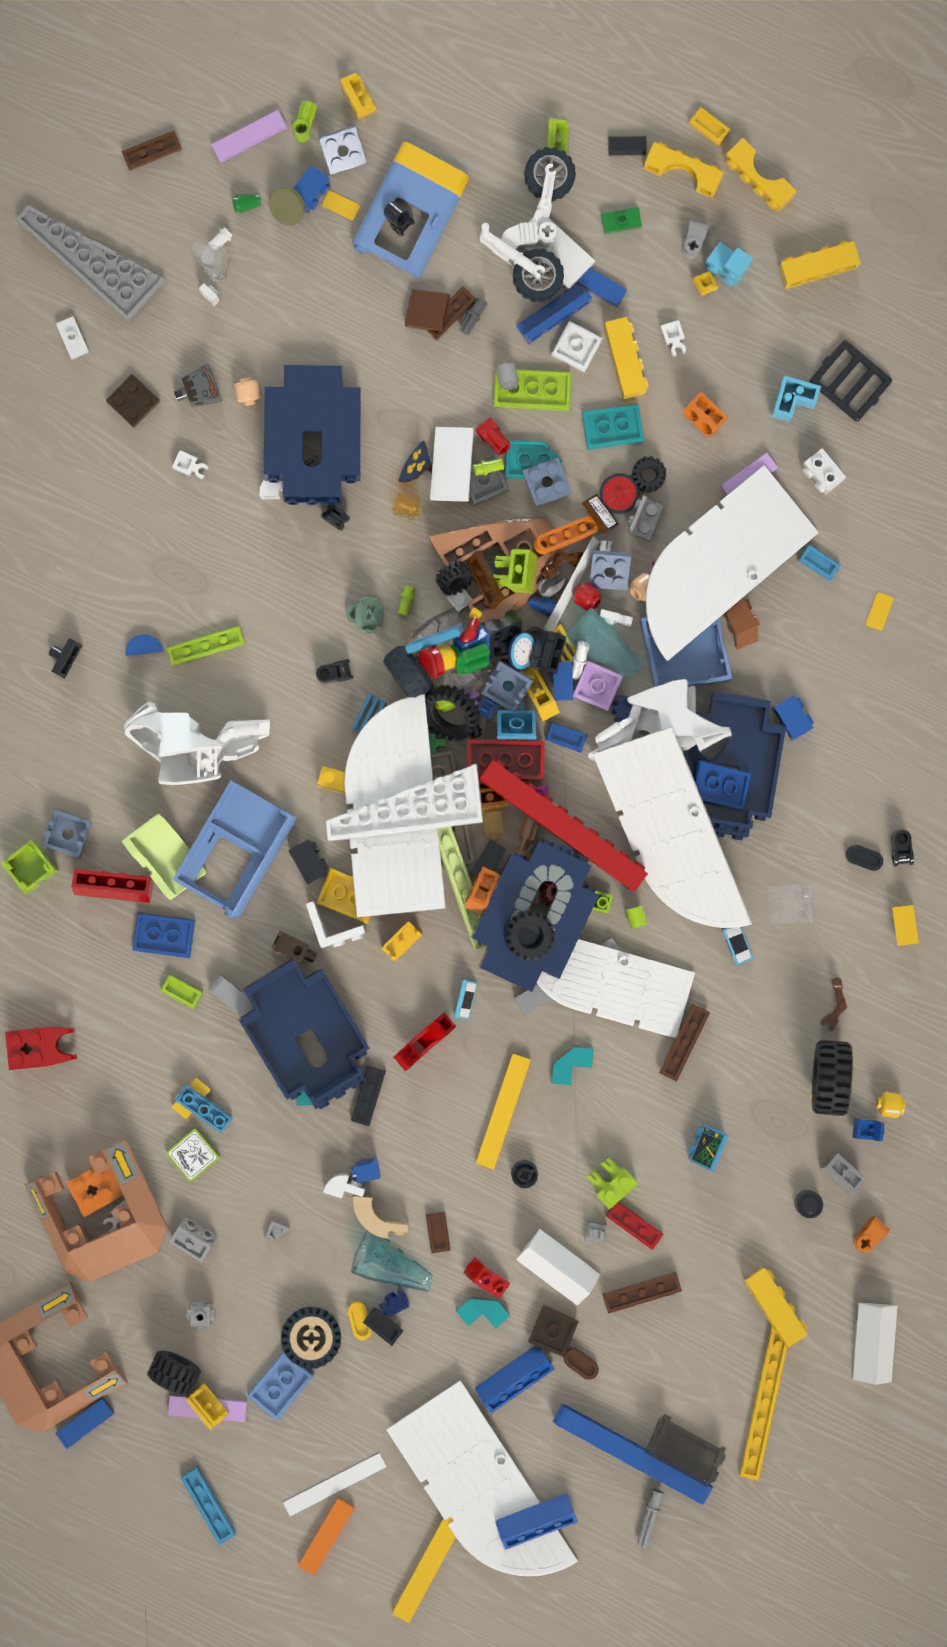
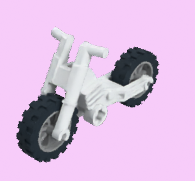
M544 147L543 150H537L535 154L530 156L525 167L524 180L528 186L527 189L536 198H540L532 222L520 223L507 229L503 233L502 239L490 233L489 224L483 223L479 238L481 244L491 249L494 254L513 267V284L517 292L524 299H530L531 302L550 300L559 292L564 280L563 265H561L560 259L554 256L553 252H547L546 249L542 248L541 250L535 248L532 251H526L524 254L517 251V249L523 247H536L537 244L542 247H549L555 239L557 230L555 225L549 221L552 208L551 201L562 199L568 194L576 177L575 164L572 163V158L567 156L565 151H560L556 147H553V149ZM550 161V164L546 167L542 164L543 162ZM553 162L557 163L559 167L554 169ZM538 166L545 173H536V169L538 168ZM562 169L564 177L557 175L556 172ZM538 177H543L542 184L538 181ZM558 179L562 182L556 186L554 180ZM541 263L546 264L548 268L545 269L541 266ZM551 270L552 278L544 276L545 273ZM529 278L532 282L531 285L527 284L525 279ZM542 279L551 283L544 288ZM540 284L541 289L533 288L534 285Z

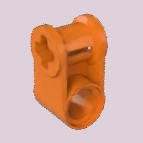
M873 1216L854 1237L853 1244L856 1249L864 1253L870 1252L888 1234L890 1229L879 1218ZM862 1239H864L865 1243L867 1244L865 1247L862 1246Z

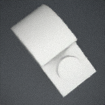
M263 480L260 486V498L280 499V492H283V481L270 483Z
M340 1173L333 1176L327 1182L323 1193L342 1198L345 1191L363 1197L366 1187L362 1186L363 1183H357L355 1180L348 1182L350 1174Z

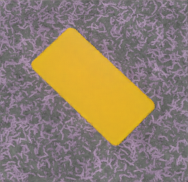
M331 190L328 191L322 202L323 207L351 221L355 219L360 209L359 204Z
M877 592L866 621V626L879 631L883 630L894 600L893 597Z

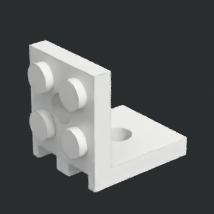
M313 901L306 904L321 948L332 944L335 948L346 944L345 940L351 938L352 941L364 938L363 934L367 933L363 925L328 937L316 902Z

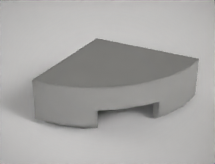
M272 1219L264 1238H279L286 1234L290 1227Z

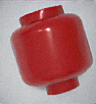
M587 582L581 586L577 585L573 590L574 603L586 611L595 610L601 603L600 590Z

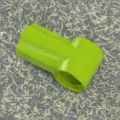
M301 102L297 119L293 124L294 137L300 143L307 142L311 137V129L318 106L313 102ZM299 129L306 130L304 133H298Z
M643 906L626 910V919L630 923L631 929L648 924Z

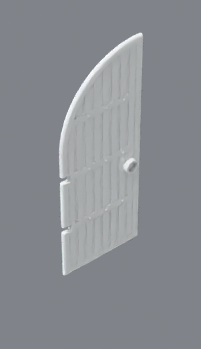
M578 939L560 979L542 971L537 984L553 1000L571 1009L591 1014L592 1008H597L596 1016L631 1026L634 1025L635 1020H639L638 1028L676 1038L695 972Z

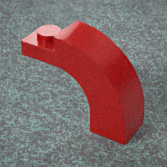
M443 1012L400 1049L393 1058L406 1072L457 1026Z

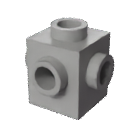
M198 1300L192 1304L191 1309L187 1310V1321H190V1326H195V1329H207L212 1324V1321H215L216 1311L213 1309V1303ZM197 1314H203L204 1318H197Z

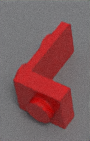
M476 1257L472 1259L463 1272L474 1284L497 1298H500L510 1285L506 1279L488 1269Z

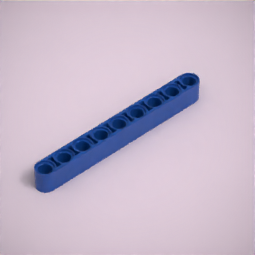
M561 1404L553 1419V1423L702 1505L705 1504L713 1489V1486L703 1479L565 1404Z

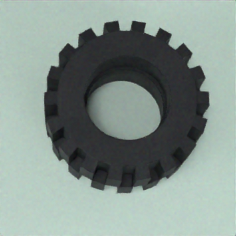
M525 910V912H519L506 925L507 929L504 933L506 935L505 942L512 953L527 961L539 960L538 958L545 957V954L551 951V946L555 943L553 925L547 917L537 911ZM527 924H534L541 931L539 942L532 947L522 945L518 937L521 928Z
M157 1351L147 1376L155 1384L168 1391L181 1395H190L200 1376L201 1370L195 1363L181 1355L169 1351Z

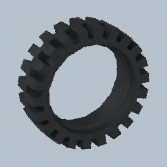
M441 685L438 688L436 687L425 700L427 724H430L428 728L430 730L435 729L434 733L436 735L440 733L443 739L448 737L450 741L453 739L455 741L464 740L470 736L480 720L479 706L474 705L475 699H469L471 695L469 693L465 695V690L462 688L458 691L457 686L451 688L450 685L445 687ZM436 701H448L458 706L463 711L467 723L465 725H455L444 720L436 709Z

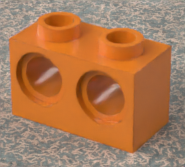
M702 391L682 411L708 439L729 418Z
M482 867L475 877L463 907L481 915L488 906L500 874Z

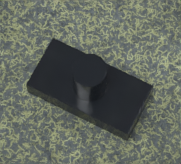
M69 638L63 650L57 646H52L49 656L57 659L51 672L65 679L83 645Z

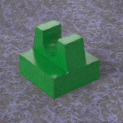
M435 733L429 734L430 754L437 753L436 748L446 747L445 739H436Z

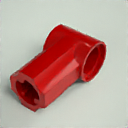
M491 417L475 428L479 437L484 442H487L499 456L509 451L511 443L500 432V428Z

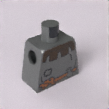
M208 363L182 377L181 380L184 388L174 391L177 402L189 399L192 407L222 402Z

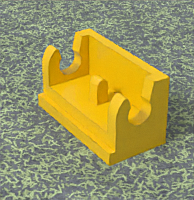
M358 73L340 79L341 87L358 119L377 110Z
M914 904L892 907L897 946L919 943Z
M408 921L381 949L392 960L396 961L422 934Z
M205 1383L193 1391L186 1399L187 1403L210 1430L229 1413Z

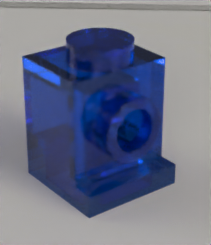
M617 694L614 696V700H617V703H613L612 714H615V723L629 718L633 704L628 702V696Z
M402 1287L397 1289L398 1293L395 1294L393 1291L384 1296L385 1300L379 1304L383 1314H387L389 1318L410 1307V1302Z

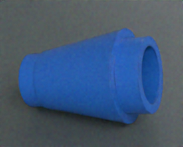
M532 596L529 602V607H532L546 617L551 616L557 605L555 599Z

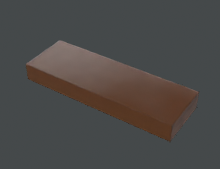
M173 130L121 152L129 171L178 152L182 148Z
M462 286L449 299L442 332L426 331L437 341L476 302V298Z
M475 551L466 563L489 609H496L505 597L482 552Z

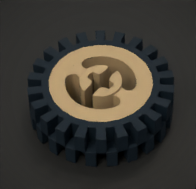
M307 1307L295 1311L287 1318L281 1332V1344L284 1353L293 1364L301 1368L317 1369L318 1367L325 1366L337 1355L341 1345V1331L337 1321L328 1311L319 1307ZM304 1325L309 1326L303 1332V1336H309L312 1332L315 1337H320L318 1331L314 1329L316 1325H319L325 1332L323 1346L318 1350H314L313 1348L318 1345L320 1340L313 1339V1343H309L308 1339H303V1343L308 1347L307 1350H303L297 1343V1334L301 1327Z

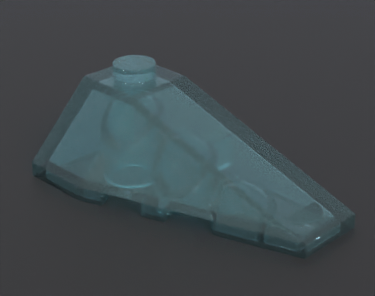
M592 608L565 635V642L575 651L577 650L578 642H587L590 644L587 657L629 678L644 665L608 623Z
M366 1230L355 1253L351 1273L368 1280L424 1292L430 1290L432 1274L415 1260L411 1261L405 1257L402 1250H396L389 1244L388 1239L378 1237Z

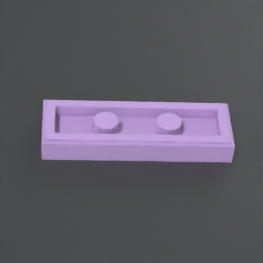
M766 453L720 487L727 496L763 465L770 473H773L778 467L769 454Z

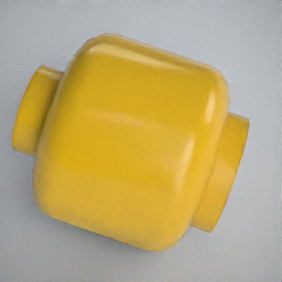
M884 1092L881 1097H877L876 1108L879 1109L881 1116L898 1118L904 1114L906 1101L903 1100L901 1094Z

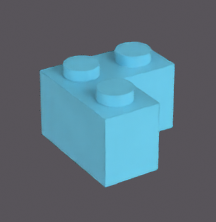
M719 242L706 260L705 266L712 274L722 277V281L725 284L736 287L748 271L753 258L739 248L734 252Z
M784 376L780 383L771 417L790 422L796 405L813 409L816 405L821 386Z

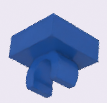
M483 695L478 703V711H480V715L490 721L500 704Z

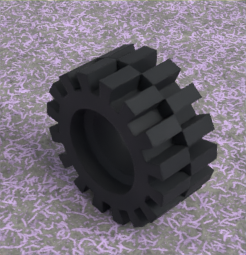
M654 456L640 458L632 469L631 477L635 480V484H638L641 492H655L658 488L662 487L665 481L666 467L664 468V463L660 462V459H654ZM643 469H654L656 478L650 482L645 481L641 475Z
M455 561L454 564L450 562L449 566H443L444 569H440L439 574L436 575L437 578H435L444 595L448 596L452 594L457 595V592L461 593L462 589L466 590L468 588L467 585H470L471 581H473V575L463 561Z

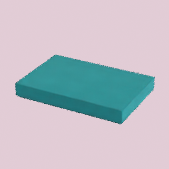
M639 404L582 412L587 450L644 442Z

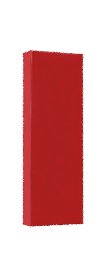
M619 1201L605 1215L651 1250L655 1248L664 1235Z

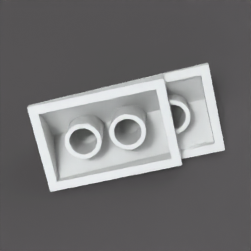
M540 1228L516 1259L577 1306L591 1293L601 1275Z
M858 1303V1316L855 1326L853 1380L875 1385L892 1382L897 1305Z

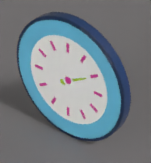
M520 632L510 642L508 659L510 665L516 670L522 671L530 666V656L535 649V640L531 634Z

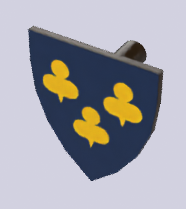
M424 440L407 459L398 482L404 483L418 479L426 470L432 473L433 463Z

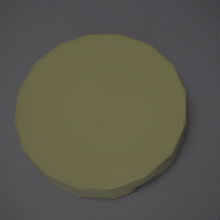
M280 187L270 196V211L278 222L284 225H294L304 217L305 203L295 189Z

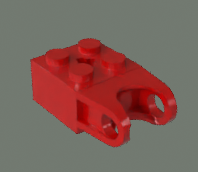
M39 1027L6 1031L9 1070L46 1067L77 1059V1054L64 1053L59 1048L60 1038L63 1035L74 1033L75 1029L70 1027ZM27 1043L29 1047H32V1050L29 1051V1053L25 1050V1046Z

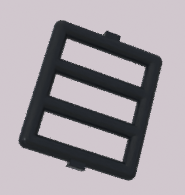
M843 340L834 352L822 361L823 365L809 381L812 384L821 386L820 392L850 418L858 422L872 405L875 406L880 400L879 397L892 383V378L847 340ZM847 350L854 357L827 388L819 380L843 351ZM861 362L868 370L841 400L834 394V391L856 365ZM875 374L883 382L862 407L855 412L848 404Z

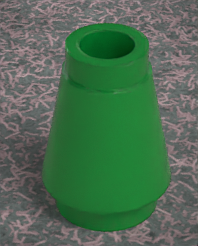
M237 194L236 197H232L235 213L240 212L241 214L261 206L259 194Z

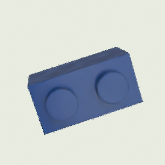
M310 165L293 189L304 200V211L307 214L310 210H315L319 204V198L322 195L325 196L330 190V179L313 165Z
M795 695L772 708L781 725L786 727V733L791 741L814 728L811 716L805 714L802 709L804 705L799 697L796 698Z

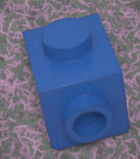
M854 1119L852 1138L883 1141L884 1122Z

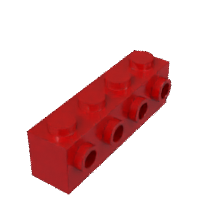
M74 869L71 888L73 894L78 896L150 903L153 882L151 877L144 875L137 876L125 873L118 874L107 871Z

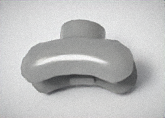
M557 571L553 578L548 576L538 582L537 588L543 597L551 599L554 594L566 586L567 578L561 582L558 581L561 572Z

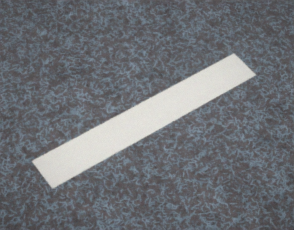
M594 536L544 627L546 631H554L573 595V590L580 582L592 559L593 550L598 548L600 542Z
M380 1453L283 1502L289 1516H292L380 1471L386 1465Z

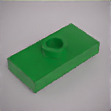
M639 207L601 214L604 234L642 227Z

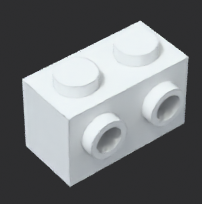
M823 448L802 465L804 474L808 478H812L816 483L815 487L817 490L825 495L846 479V476Z

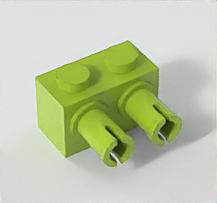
M511 549V556L497 555L495 560L498 561H495V567L509 568L508 575L494 574L498 586L508 587L515 593H533L537 555L531 550Z
M608 1156L605 1159L610 1166L604 1160L600 1165L611 1175V1178L605 1181L596 1169L591 1171L595 1179L590 1173L586 1178L597 1189L596 1195L610 1210L638 1182L625 1167L619 1168Z

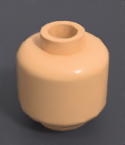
M252 377L238 379V383L234 385L237 401L244 403L245 406L256 404L255 400L261 397L258 381L253 380Z
M647 573L639 575L630 584V593L637 601H646L647 586L650 575Z

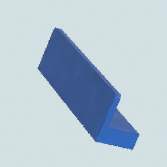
M576 284L570 290H567L517 324V329L529 345L590 304L592 296L588 291L585 293L581 286Z
M535 1345L475 1387V1390L484 1406L493 1413L555 1368L545 1356L541 1347Z
M567 1493L495 1521L505 1550L578 1522Z

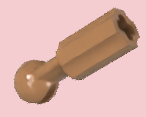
M526 814L518 835L521 839L520 846L512 854L515 855V852L526 856L525 860L528 861L530 857L528 846L530 842L535 841L540 824Z

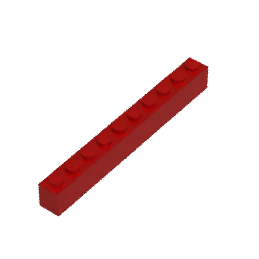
M498 759L496 761L490 760L479 775V781L632 892L638 889L648 875L644 871L645 866L638 861L633 863L629 860L630 855L623 850L618 852L613 848L615 845L608 839L603 841L598 837L599 833L591 827L588 830L583 826L584 822L578 817H570L567 814L569 811L561 805L555 806L551 803L553 801L552 798L545 793L540 795L536 792L537 787L530 782L525 784L521 781L522 777L515 771L510 773L505 769L506 765Z

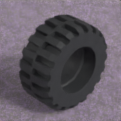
M829 1040L817 1042L812 1072V1110L816 1114L844 1116L848 1113L853 1072L852 1045L848 1042Z

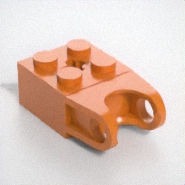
M91 1168L65 1182L84 1217L123 1195L111 1169L96 1175L94 1169ZM89 1185L97 1186L98 1190H96L95 1195L87 1194L86 1190H89Z

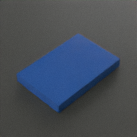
M697 760L693 779L702 801L740 811L744 810L752 773Z
M138 913L132 951L190 958L196 920Z

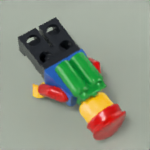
M474 607L468 616L471 619L469 626L460 636L453 638V644L450 646L444 644L439 647L432 645L429 649H422L418 656L420 663L434 680L437 676L443 675L445 671L454 667L457 668L458 675H466L489 666V661L493 660L494 657L508 654L511 640L516 634L522 632V619L511 609L505 612L504 617L489 620L487 623H480L479 618L482 612Z

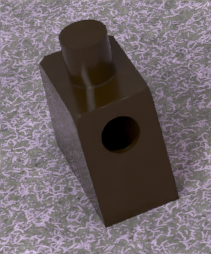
M280 930L272 945V949L275 952L300 963L303 959L313 963L317 956V952L308 949V943ZM296 946L300 947V951L298 953L293 952V949Z

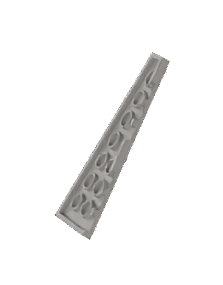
M29 205L16 218L19 224L127 322L138 313L166 282L162 276L160 277L149 269L143 268L134 261L117 254V252L93 239H89L78 231H74L65 224L48 217V215Z

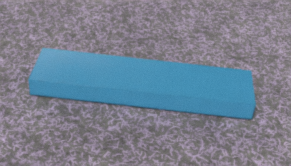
M197 1466L181 1475V1480L218 1544L220 1545L235 1536L236 1532L199 1467Z

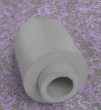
M510 360L500 362V365L496 368L499 385L502 386V390L517 388L518 377L515 363H511Z

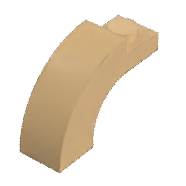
M353 1195V1207L356 1217L361 1225L370 1233L387 1239L389 1231H393L392 1234L404 1235V1232L408 1233L409 1222L385 1220L375 1212L373 1196L363 1195L361 1197Z

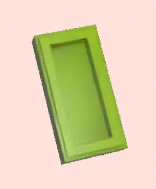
M172 974L168 975L160 990L192 1009H195L204 993Z

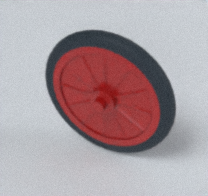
M623 473L609 476L600 488V499L608 510L615 514L631 511L640 497L638 484H635V480L631 476Z

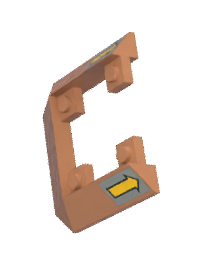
M127 1139L88 1157L96 1175L109 1169L112 1170L127 1202L113 1210L120 1227L89 1241L81 1223L69 1229L66 1228L51 1196L65 1188L57 1171L24 1184L64 1271L89 1282L158 1253L168 1227Z
M71 1282L0 1322V1396L18 1426L44 1432L128 1383L119 1366L115 1365L108 1350L89 1361L98 1378L67 1396L57 1380L42 1389L38 1387L22 1358V1355L38 1346L29 1329L60 1311L70 1328L88 1317L79 1301L80 1297Z

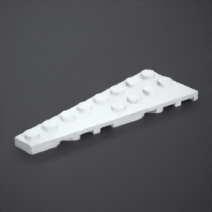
M471 765V767L455 771L450 775L437 778L424 785L421 784L390 798L382 799L377 803L327 820L328 841L482 823L483 817L477 765Z

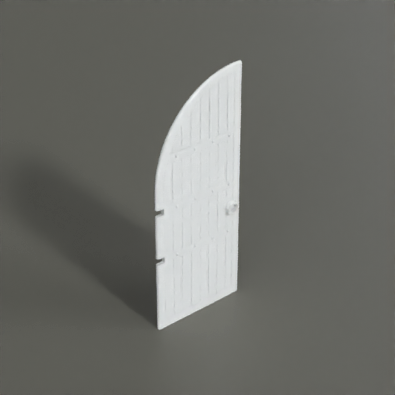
M764 465L720 501L723 509L720 510L715 505L688 528L692 533L690 536L684 531L675 538L661 553L652 569L646 593L647 619L654 641L667 661L819 533Z
M421 694L416 698L406 697L388 705L372 717L358 734L350 750L345 769L346 804H353L354 809H348L347 813L433 781L425 694ZM438 828L350 839V849H358V854H351L357 917L445 908Z
M670 727L592 754L615 810L623 811V815L618 817L632 851L639 850L640 855L635 856L636 861L646 867L644 871L648 875L645 877V880L660 900L683 917L703 925L721 928L751 925V919L673 728Z
M461 1380L386 1429L420 1483L427 1479L429 1484L424 1486V1489L443 1518L446 1520L452 1517L454 1521L448 1524V1526L462 1546L477 1560L495 1570L518 1576L551 1574L578 1562L558 1530L505 1550L495 1521L540 1504V1502Z

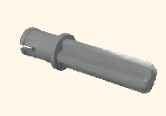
M652 1489L649 1503L645 1507L647 1511L637 1541V1545L646 1548L649 1544L657 1514L661 1511L659 1508L664 1492L659 1489Z

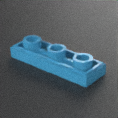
M185 1084L175 1097L176 1102L220 1133L223 1132L233 1119L231 1115L188 1084ZM202 1107H207L206 1111H201L200 1109Z

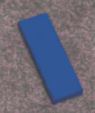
M591 268L576 281V284H579L615 307L619 306L627 292V289Z
M101 1398L55 1434L65 1448L68 1449L112 1416L114 1411L106 1400Z

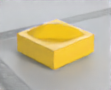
M710 271L695 276L692 280L701 296L715 291L719 287Z

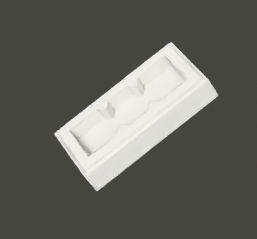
M73 316L56 323L72 360L89 353Z

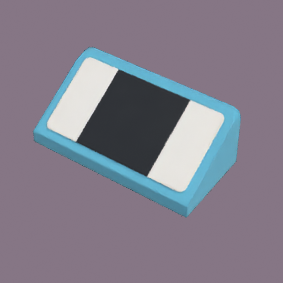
M741 927L721 929L736 966L753 959Z
M466 979L462 981L454 1014L455 1018L469 1019L477 987L476 982Z

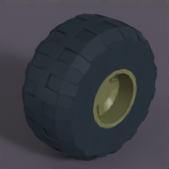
M397 646L386 654L383 660L384 665L408 697L416 698L421 694H425L426 697L432 692L434 688L432 681L412 653L407 654L406 646Z

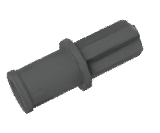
M477 298L471 310L467 311V317L460 327V331L463 334L469 335L476 322L480 321V316L488 305L485 300Z

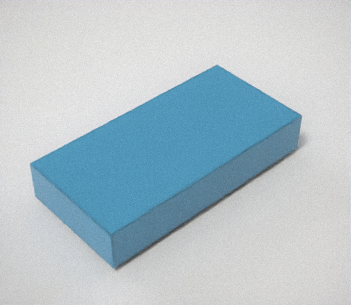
M810 544L798 560L829 582L841 566Z

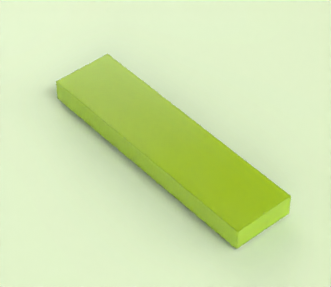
M236 626L170 646L166 649L171 666L173 667L245 645L240 626Z

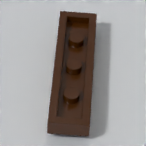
M695 1004L691 1005L659 1071L660 1074L677 1082L710 1014L709 1011Z
M673 1272L602 1295L609 1314L682 1292L677 1273Z

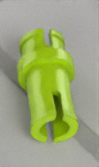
M502 458L487 462L483 460L479 464H473L475 476L482 474L487 476L488 473L504 470Z
M404 585V590L400 594L401 601L397 611L398 614L409 616L412 600H415L414 593L416 588Z

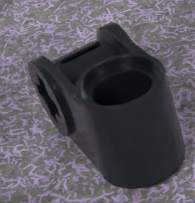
M391 201L386 205L384 215L393 231L402 237L404 235L403 232L410 225H413L415 221L409 212L395 201Z
M350 659L320 666L316 671L317 680L322 684H329L353 679L354 676L351 675L349 667ZM327 670L330 672V677L328 679H321L319 676L320 672Z
M898 829L891 835V856L894 867L898 864L909 863V865H914L912 837L906 830ZM899 833L905 835V841L901 844L897 841Z

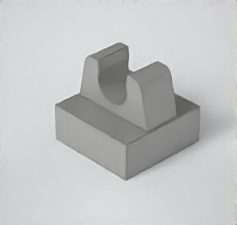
M588 1221L584 1240L604 1245L607 1225Z

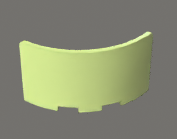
M157 814L122 840L127 850L143 868L145 867L148 872L151 870L150 877L168 899L172 900L186 889V887L172 879L190 849L162 815ZM203 866L195 878V882L206 874Z

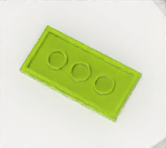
M496 368L494 407L557 411L570 410L572 372L516 369L518 377L517 388L502 390V386L499 385Z

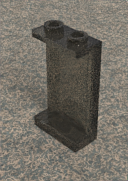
M666 1414L661 1416L644 1453L704 1486L712 1482L714 1483L719 1475L717 1469L726 1458L724 1454L726 1448L724 1446L718 1448L670 1421L672 1417Z

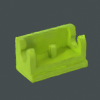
M549 118L547 147L551 149L556 147L560 151H565L567 155L568 121Z

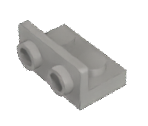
M643 495L642 499H637L634 507L637 512L635 517H630L626 527L630 528L629 534L650 541L664 505L647 499V496Z
M185 1217L169 1243L202 1263L215 1243L217 1236L199 1226L193 1220Z

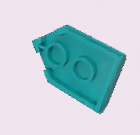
M508 440L511 443V447L506 452L505 478L525 479L522 473L523 470L555 458H559L560 463L563 460L555 454L545 441Z

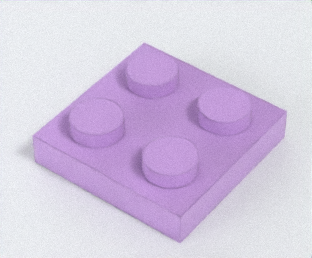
M587 661L573 697L608 712L623 676Z

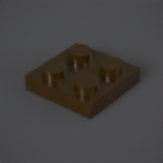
M131 374L111 394L106 402L135 428L160 400Z
M543 1305L528 1342L564 1357L579 1320Z

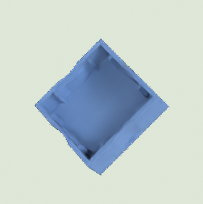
M647 617L641 618L640 626L653 688L682 679L688 681V687H700L732 679L727 651L722 641L720 618L715 620L668 661L664 658L654 641Z

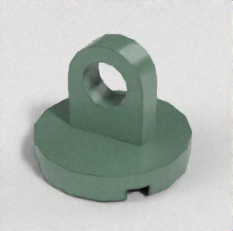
M374 595L363 596L358 603L350 604L347 607V619L350 622L356 623L361 632L375 633L377 626H380L383 620V606L378 601L380 599Z

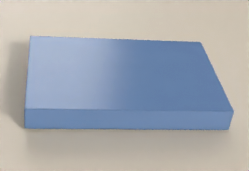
M283 1351L249 1392L247 1397L277 1421L314 1377V1374L304 1367L301 1368L293 1364Z

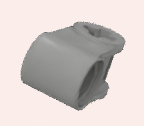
M695 220L690 221L682 250L685 258L692 260L699 255L708 231V224Z

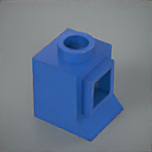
M377 1155L373 1161L370 1159L358 1161L354 1167H351L352 1177L357 1179V1183L380 1179L381 1174Z

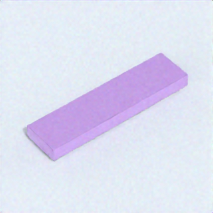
M276 110L211 144L219 162L222 163L287 129V126L280 112Z
M170 1394L168 1415L200 1418L187 1403L186 1399L188 1396ZM218 1399L229 1412L223 1420L246 1421L247 1401Z

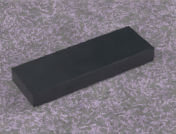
M367 1066L365 1079L362 1082L363 1084L351 1119L352 1122L370 1126L386 1073L385 1070Z

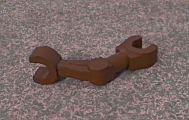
M558 552L553 562L544 567L540 573L544 578H547L548 575L553 578L557 573L556 568L563 561H569V564L577 567L579 563L578 557H582L584 553L575 552L567 554L566 552Z
M839 977L831 979L838 1004L832 1014H827L820 1022L824 1026L827 1021H831V1026L828 1028L830 1031L836 1028L839 1021L837 1018L847 1009L842 992V981Z

